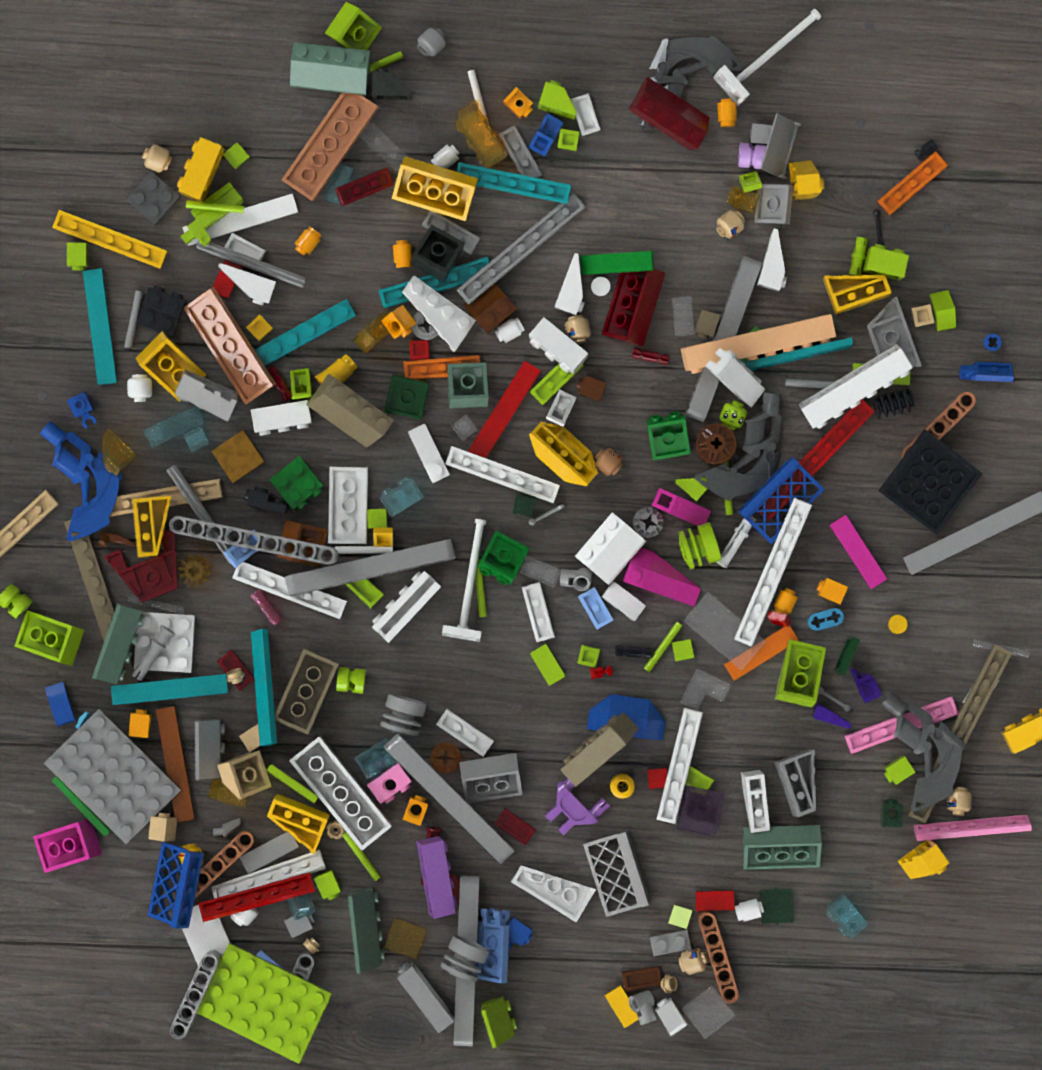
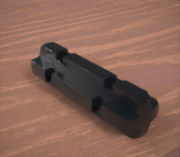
M617 645L615 647V655L652 658L653 649Z

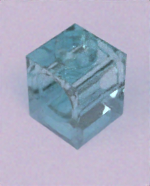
M201 426L183 434L191 452L210 445Z

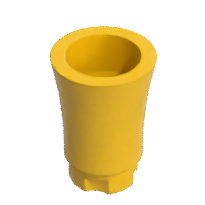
M345 354L341 359L338 358L327 369L316 375L315 379L321 385L326 376L330 374L344 383L358 366Z

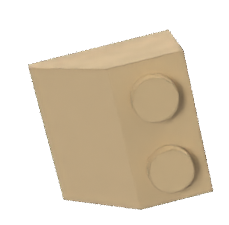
M260 750L248 752L217 764L223 784L238 799H243L272 787Z

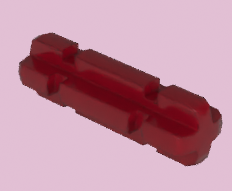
M639 348L633 349L632 358H642L644 361L653 363L660 362L663 365H668L669 355H659L657 352L648 350L641 351L642 349Z
M272 366L267 369L276 383L275 387L282 394L283 400L285 402L291 400L292 393L290 390L288 391V386L281 375L278 374L279 372L276 367Z

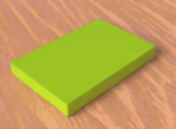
M270 764L267 769L269 774L311 803H315L318 799L316 794Z

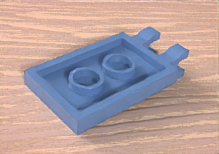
M482 908V921H478L477 943L487 948L490 952L485 963L476 962V965L482 969L481 973H476V975L479 976L478 979L501 984L507 983L509 925L505 924L510 917V911Z

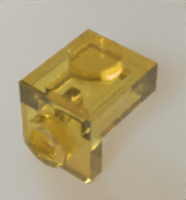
M733 186L732 190L728 193L727 204L733 208L754 214L760 195L753 192L744 193L739 187Z

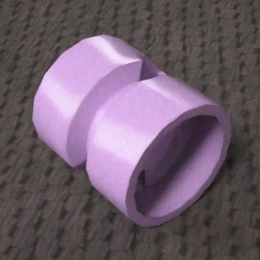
M740 142L738 167L749 168L753 166L754 169H760L767 145L756 144L753 147L751 143Z

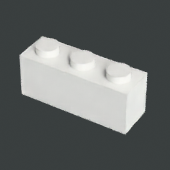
M544 317L529 334L530 343L536 349L541 348L544 350V354L551 361L556 360L560 363L559 367L566 373L571 372L574 374L588 358V353Z
M309 400L252 409L254 433H259L260 436L271 434L270 430L278 429L280 433L290 431L289 427L297 426V429L308 428V424L312 423L310 407L306 405Z

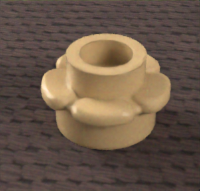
M235 668L226 673L227 681L232 682V684L243 681L245 676L241 668Z
M337 820L327 825V835L330 838L340 839L342 834L345 833V829Z
M313 937L310 940L306 938L303 945L312 954L317 951L319 952L318 947L320 945Z
M666 974L665 978L661 980V988L666 993L676 991L678 987L676 977Z

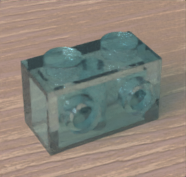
M405 477L397 482L398 487L394 489L389 487L381 492L383 496L380 497V500L391 518L425 498L413 478L408 479V477Z
M387 737L354 758L367 779L377 777L381 770L386 767L390 768L397 763V760L384 748L389 742Z
M843 893L825 907L828 910L826 915L832 923L835 920L840 925L838 930L844 937L848 935L852 939L869 925Z

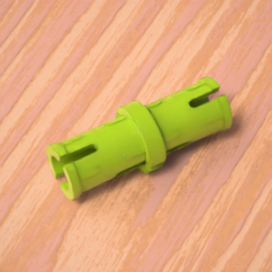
M856 237L855 249L851 253L852 261L849 275L861 276L863 261L866 260L865 252L869 239Z

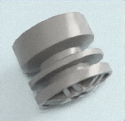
M388 694L385 706L393 711L392 713H383L382 716L390 719V721L381 720L380 726L396 734L418 736L420 731L412 728V726L421 727L422 724L414 720L415 716L424 717L427 704L412 698Z
M453 935L448 948L455 952V954H445L444 958L450 962L442 961L440 966L457 978L477 982L479 976L473 972L481 973L482 969L475 965V963H485L490 951L476 942Z

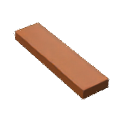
M935 151L877 202L890 216L944 170L948 164Z
M480 355L403 361L405 377L418 380L448 377V364L480 363Z
M790 626L782 627L725 663L724 666L735 681L786 649L789 639L799 641Z

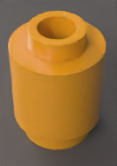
M721 99V103H717L720 127L735 126L737 108L736 102H732V99Z
M309 226L294 243L297 246L295 250L303 256L305 254L310 255L320 242L322 235Z
M408 240L396 241V245H393V257L396 268L411 267L412 244H408Z
M788 588L780 590L773 605L775 607L773 611L786 614L787 616L789 613L791 614L798 599L795 596L796 592Z

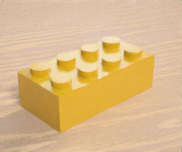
M405 156L399 169L392 199L466 221L478 178Z

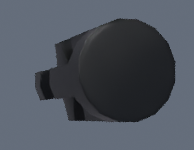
M931 139L921 146V151L917 149L914 153L919 160L924 159V154L928 156L937 150L938 147Z

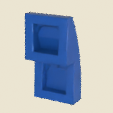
M547 113L528 148L545 157L564 121Z
M60 682L45 687L57 727L76 721L65 683Z

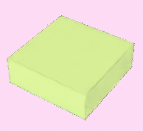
M673 905L668 923L687 929L692 910Z

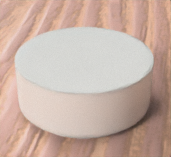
M597 277L592 281L591 290L597 296H604L610 290V282L605 277Z

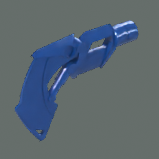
M50 421L43 428L40 435L55 446L52 467L56 466L72 479V483L77 484L81 482L82 506L74 508L67 534V540L71 542L88 536L110 524L109 517L116 503L119 482L123 479V474L100 451L97 458L90 454L91 446L73 432L65 433ZM66 439L81 450L80 460L62 447ZM87 466L92 471L97 486L96 497L90 502V474L85 471ZM72 532L80 533L72 537Z

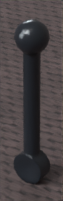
M875 209L873 215L876 219L877 244L884 246L881 238L880 210Z

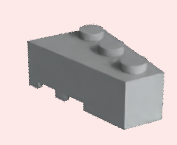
M184 370L175 390V394L180 400L189 401L227 422L237 403L238 392L188 370Z
M808 749L774 762L790 810L795 817L816 811V786L814 781L815 749Z

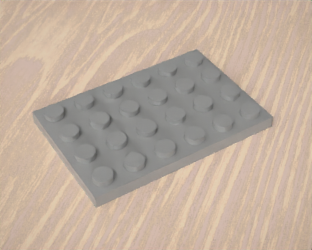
M100 708L44 762L125 844L150 821L151 816H155L181 791Z

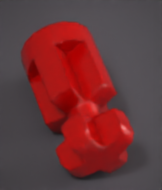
M610 665L606 666V669L602 667L590 668L591 680L602 678L604 674L608 676L613 675Z

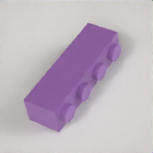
M439 836L416 841L429 915L436 919L456 914L455 907H457V901L452 894L454 883L452 878L449 877L451 865L449 860L446 859L445 852H448L446 841H443Z

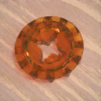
M447 742L436 745L430 754L431 765L442 773L454 771L459 766L461 760L458 748ZM445 750H447L449 757L454 758L448 760L446 766H444L442 759L437 758L443 756Z

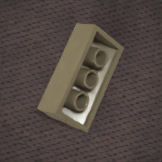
M330 374L326 376L306 404L366 448L380 439L394 421Z

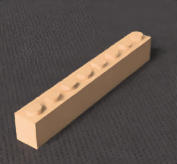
M828 314L680 349L685 371H691L694 374L703 372L702 368L706 367L710 360L715 364L719 362L720 358L715 354L719 348L725 352L730 350L738 359L746 358L747 361L758 359L757 355L765 354V357L776 355L777 350L783 349V353L795 350L794 346L801 345V348L813 346L812 342L819 341L820 344L831 342V338L836 337L832 315Z

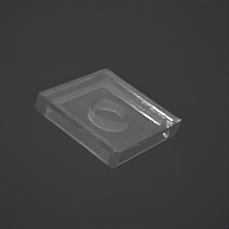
M712 985L681 1008L704 1039L708 1038L735 1016Z

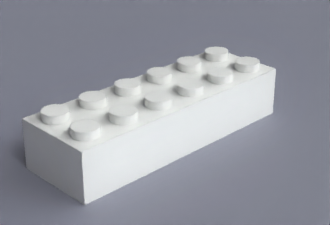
M896 344L798 405L812 428L817 427L819 429L828 423V419L832 417L835 419L844 414L843 410L850 407L852 409L861 403L860 400L864 397L870 398L877 393V389L882 386L887 388L892 385L895 378L899 376L900 378L905 377L913 367L902 349Z
M321 735L289 760L361 850L365 849L392 827L393 824Z

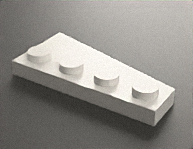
M413 276L402 293L424 315L425 320L436 329L438 335L448 343L449 348L455 352L476 320L416 276Z
M522 865L511 880V883L574 922L578 921L596 891L594 888Z

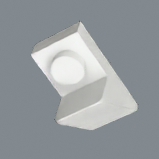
M559 389L546 419L563 427L577 397Z

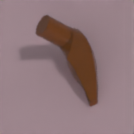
M110 532L99 534L101 539L98 544L101 547H105L107 542L135 546L133 542L121 535Z

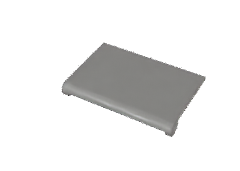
M776 113L760 169L778 178L786 179V170L801 123L794 122Z

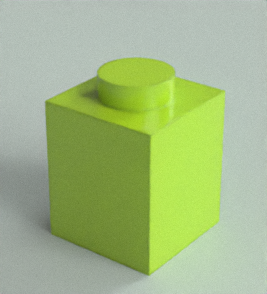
M67 243V266L72 267L73 271H83L84 267H89V245L87 243Z
M902 755L884 767L886 772L883 774L889 783L893 781L897 785L914 774L915 771L907 758Z
M333 869L314 877L323 899L328 898V900H332L339 896L338 893L342 889Z

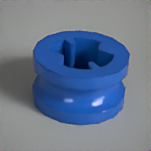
M989 334L983 341V345L988 351H996L1002 344L1001 338L997 334ZM990 337L991 339L995 338L997 340L995 342V344L997 345L995 348L994 346L989 347L988 345L990 343L988 340Z

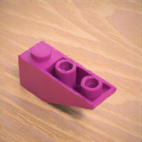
M658 488L651 506L696 526L706 523L711 513L710 510L661 488Z

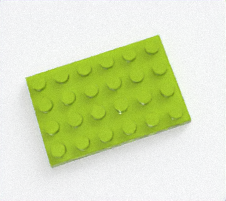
M229 943L197 1014L300 1064L333 993Z

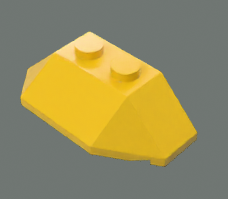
M541 421L529 434L536 456L563 481L587 486L598 474L592 452L564 426Z

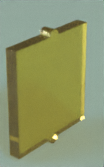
M395 918L391 930L388 931L389 936L384 948L416 959L420 946L423 945L422 940L426 928Z

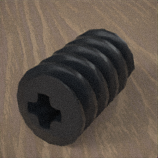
M910 388L906 390V394L903 390H899V395L894 391L891 393V397L888 393H884V398L881 395H877L876 400L872 396L874 411L878 419H881V413L888 417L889 411L892 412L893 416H896V410L903 414L904 408L910 413L911 407L915 406Z

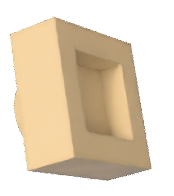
M931 304L911 308L915 327L935 323Z

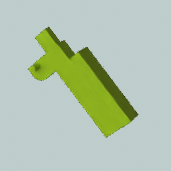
M228 182L203 202L241 205L244 201L231 183ZM192 209L190 212L196 220L187 226L189 230L180 236L187 245L197 238L203 247L207 246L211 242V237L206 230L230 212Z

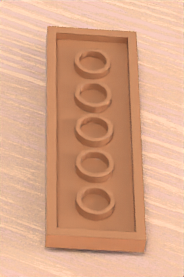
M341 93L288 169L282 181L314 202L379 107L362 95Z
M214 287L184 307L185 312L245 405L276 385Z

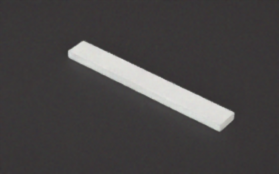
M794 498L734 638L735 640L752 647L812 507L811 504Z

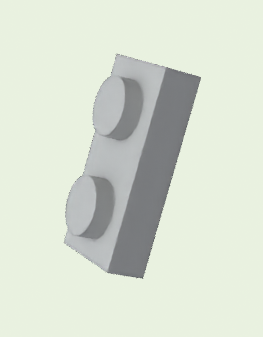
M687 929L650 936L653 956L691 949Z

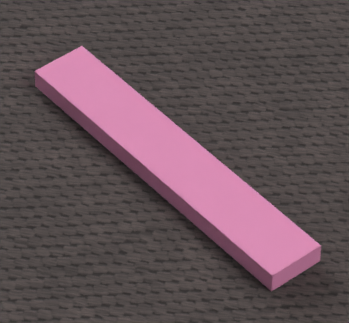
M953 696L920 707L932 716V724L959 714ZM909 711L903 714V717L917 728H922V720ZM893 717L844 735L850 753L853 754L895 738L897 718Z
M1028 815L914 825L917 841L1031 831V822Z

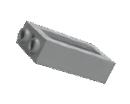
M413 961L410 964L406 962L398 968V981L436 1031L440 1033L454 1022L453 1013Z

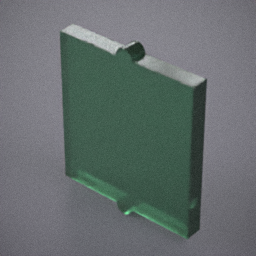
M775 887L774 889L760 890V901L764 910L761 913L762 924L775 923L779 925V923L793 922L792 889H778Z

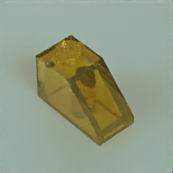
M385 311L352 340L365 354L390 333L381 321L387 316Z
M108 428L102 436V461L105 468L117 476L133 461L136 454Z
M212 779L208 797L243 808L246 806L248 797L238 799L223 784L222 780Z

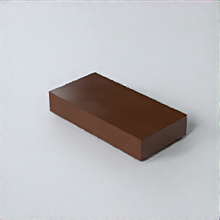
M659 965L621 972L625 991L661 985L662 978Z

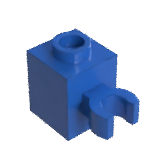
M86 392L67 400L75 418H83L82 425L85 429L88 428L86 424L88 419H92L93 423L97 424V419L90 414L95 408Z
M512 916L507 924L509 925L508 952L514 943L522 947L524 943L528 944L533 937V934H531L532 928L515 916Z

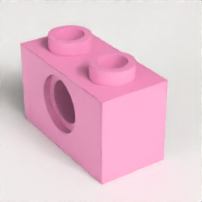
M398 762L369 782L367 786L380 804L383 802L387 804L395 798L394 794L399 790L403 793L410 788L409 783L412 782V779ZM392 779L396 782V787L388 789L385 786V782Z

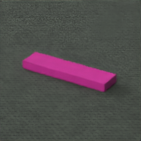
M846 515L829 525L870 589L887 580Z

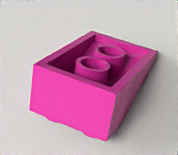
M88 819L33 836L44 873L102 855L94 825Z

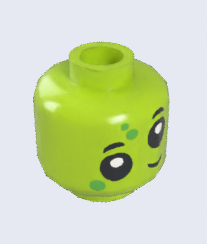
M733 400L732 403H725L719 416L722 425L727 426L731 430L742 427L747 416V411L743 408L744 404Z

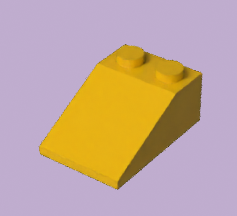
M163 331L135 358L138 364L179 402L181 400L177 398L175 390L184 370H188L201 377L206 376V373Z

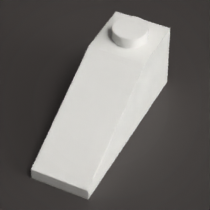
M773 229L756 285L780 291V288L785 287L787 277H784L785 267L778 229Z
M574 253L554 307L575 316L577 312H582L585 304L582 301L583 292L579 255L577 253Z
M219 263L218 267L248 297L253 298V303L262 306L264 302L269 304L276 281Z
M423 424L408 431L432 483L449 476L450 474L426 425Z
M760 770L741 772L750 832L769 831L770 824L764 774Z
M671 997L668 1000L664 998L657 1003L655 1010L670 1036L687 1026L684 1016Z

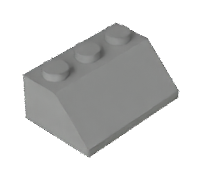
M198 719L195 721V780L221 778L217 764L223 763L222 754H225V743H222V735H225V723H222V719Z
M516 753L459 762L465 800L469 804L523 795Z

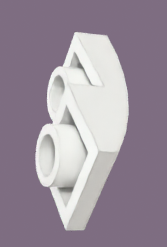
M615 582L611 583L602 598L614 608L619 609L632 621H635L646 607L641 601Z

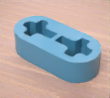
M831 608L811 614L808 617L807 624L812 630H822L841 624L844 615L841 610ZM834 611L836 614L840 615V617L837 618V622H834V620H827L826 617L832 616V612ZM815 616L817 619L824 618V622H820L819 627L811 624Z

